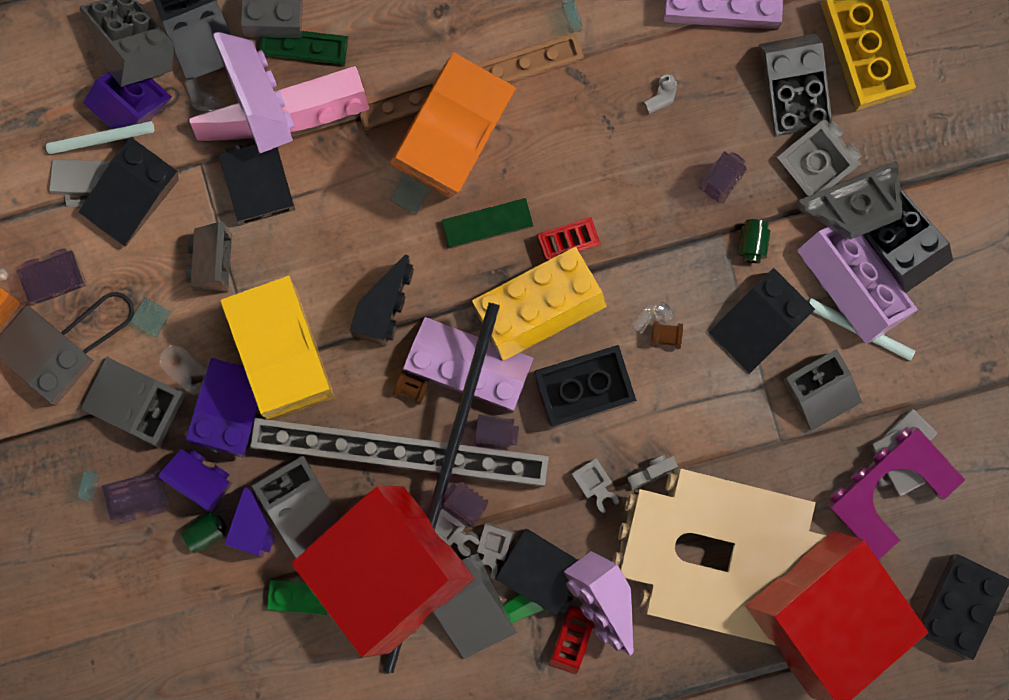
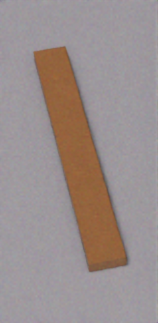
M576 32L477 63L476 65L513 84L584 61V56ZM437 76L368 98L367 101L370 109L359 113L364 130L368 131L416 115Z

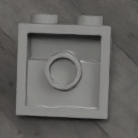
M826 119L822 120L777 157L808 196L835 186L862 165L858 160L862 157L860 152L852 143L848 146L840 138L843 135V131L834 121L828 123Z

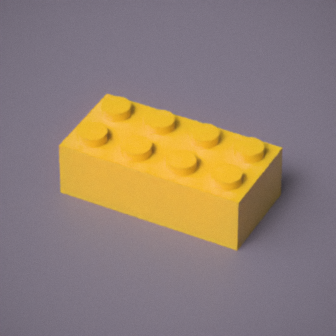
M887 0L821 1L820 4L856 111L910 95L916 89Z
M576 246L472 300L482 323L488 303L500 305L491 340L503 361L607 307L602 290Z

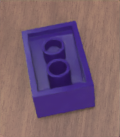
M211 357L186 437L187 443L244 458L258 409L244 366Z

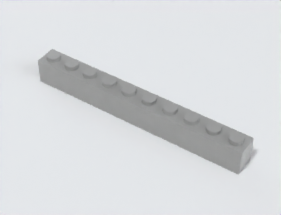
M255 418L251 448L261 451L439 474L448 443ZM460 445L451 475L545 487L549 456Z

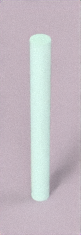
M149 121L50 142L46 144V150L48 154H55L154 132V125Z
M812 298L810 299L809 303L815 308L814 313L856 333L854 327L844 314ZM885 335L871 341L911 361L915 354V350Z

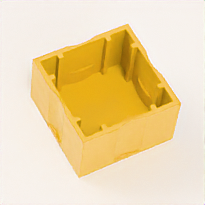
M289 275L220 300L259 411L266 420L276 421L336 399L297 289Z

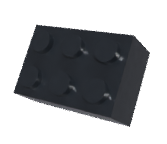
M619 345L534 371L536 384L551 429L622 408L637 401Z
M952 554L921 618V622L929 632L923 638L960 657L974 660L1009 586V579L959 554Z

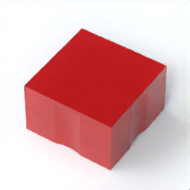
M376 486L291 563L361 657L390 654L420 627L429 614L449 602L475 579L451 546L439 537L427 515L404 486Z
M834 531L805 554L790 572L776 579L745 606L768 639L780 649L787 666L807 694L816 700H852L929 633L866 541Z

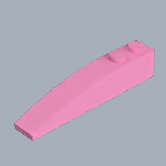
M356 66L279 90L286 106L281 108L282 112L288 111L294 124V128L289 129L290 132L330 123L334 120L370 109ZM239 103L189 119L197 141L253 139Z

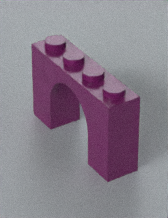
M905 427L894 438L898 443L892 449L888 450L884 447L873 456L872 459L875 461L873 465L867 469L865 467L860 468L851 477L853 482L845 489L843 487L838 488L829 497L831 502L827 507L855 537L866 541L878 560L900 541L895 533L879 517L873 503L874 489L878 481L885 474L896 469L915 471L925 480L928 488L942 500H945L965 481L962 475L917 427H912L911 429Z

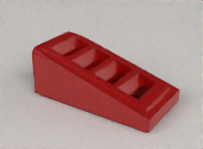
M592 217L537 234L545 262L575 247L570 231L575 230L580 245L576 246L579 252L601 245ZM586 226L590 242H585L581 227ZM561 234L565 235L569 246L567 249H564L559 237ZM552 237L554 238L555 244L558 249V251L554 253L551 249L548 240Z
M572 606L568 607L549 663L550 666L573 674H577L580 669L594 626V622L587 619L581 609ZM571 618L587 623V627L570 623ZM567 630L584 635L583 639L566 634ZM565 641L570 644L579 646V650L566 647L563 645V642ZM562 653L576 659L572 661L559 656V654Z

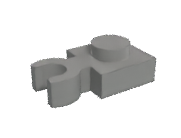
M665 455L655 458L649 462L650 467L646 468V470L628 477L627 481L631 489H637L649 482L656 481L673 473L674 469H678L674 456L668 459Z
M597 458L571 474L587 499L593 495L596 496V506L601 513L606 512L602 505L604 498L612 499L615 505L619 503L618 497L614 493L608 492L605 488L612 484V481Z
M443 506L435 528L436 533L448 545L451 546L453 542L456 543L459 552L464 556H469L471 550L465 547L464 542L471 540L478 545L480 542L479 536L473 532L463 531L467 523Z
M486 523L477 552L484 554V559L481 561L483 565H489L492 568L490 578L494 579L499 573L497 560L505 561L507 559L515 532Z

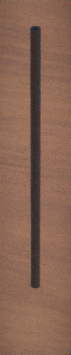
M489 302L427 513V517L434 530L438 522L500 305ZM402 643L390 654L386 655L383 671L394 673Z

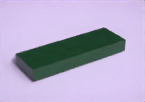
M302 31V38L261 37L259 51L262 50L265 57L345 66L349 37Z
M526 198L442 220L449 249L534 226Z

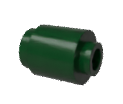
M747 219L745 226H742L738 255L744 257V262L759 264L761 259L767 258L771 230L768 229V222Z
M208 512L186 526V530L181 535L193 553L198 550L202 552L225 537L224 530L227 529V526L219 514L213 515L211 512Z

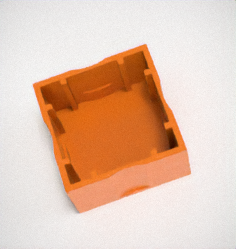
M453 52L444 63L389 165L449 199L455 196L461 190L517 87Z

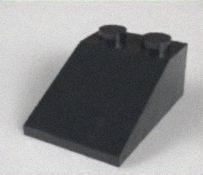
M130 137L103 173L79 210V214L126 247L179 181L178 171Z
M773 268L709 331V334L750 374L815 308Z

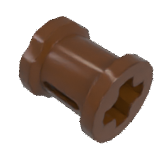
M654 321L651 347H656L657 344L675 346L676 349H681L683 324L678 323L677 326L659 324L658 321Z
M402 370L393 395H403L415 400L416 404L421 405L430 381H420L408 376L407 372Z

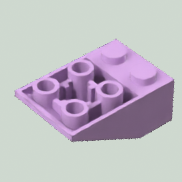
M590 551L564 571L569 580L566 585L575 597H579L583 604L580 606V609L586 618L594 622L596 626L594 632L598 639L604 644L608 642L616 651L621 650L631 656L634 653L631 587L617 564Z

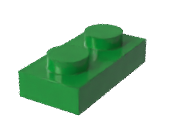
M270 580L267 610L327 615V610L306 583Z

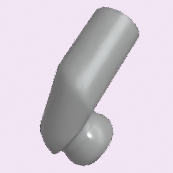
M665 74L661 76L657 95L643 101L649 115L674 102L677 81L672 75Z

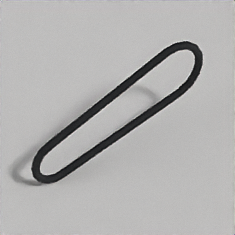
M110 292L99 299L61 333L63 335L67 334L110 297L118 296L127 301L130 313L126 321L83 350V352L87 353L129 324L134 315V305L125 294Z

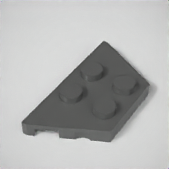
M897 161L891 162L798 201V209L850 240L899 220L902 217V201L900 199Z

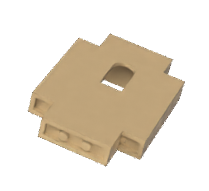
M674 469L673 474H669L666 482V490L669 491L668 496L642 489H634L633 494H629L626 500L625 511H628L626 523L621 524L618 539L622 542L620 550L615 552L612 562L618 565L626 580L647 584V588L642 590L639 598V606L642 607L641 613L776 646L768 639L745 606L776 579L790 572L805 554L827 537L826 535L809 531L816 502L685 469ZM684 533H694L734 543L728 571L725 572L682 561L675 552L677 539Z

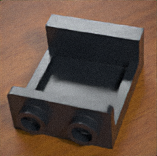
M254 140L252 146L242 148L241 145H235L224 149L225 153L219 154L237 222L240 226L296 210L278 147L260 153Z
M526 528L496 580L557 616L559 611L564 614L573 600L569 596L571 592L566 585L569 580L564 571L576 563L578 559Z

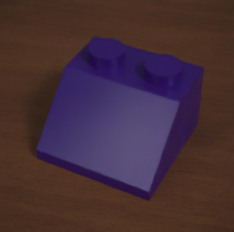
M107 72L94 82L83 104L111 129L151 121L170 101L172 96L152 78L120 86L113 76Z
M181 449L158 477L204 509L213 512L233 484L227 480L230 474L217 465L211 469L203 464L205 457L193 449H190L188 453Z
M244 488L225 545L263 557L265 552L270 553L275 536L271 535L273 529L255 492Z

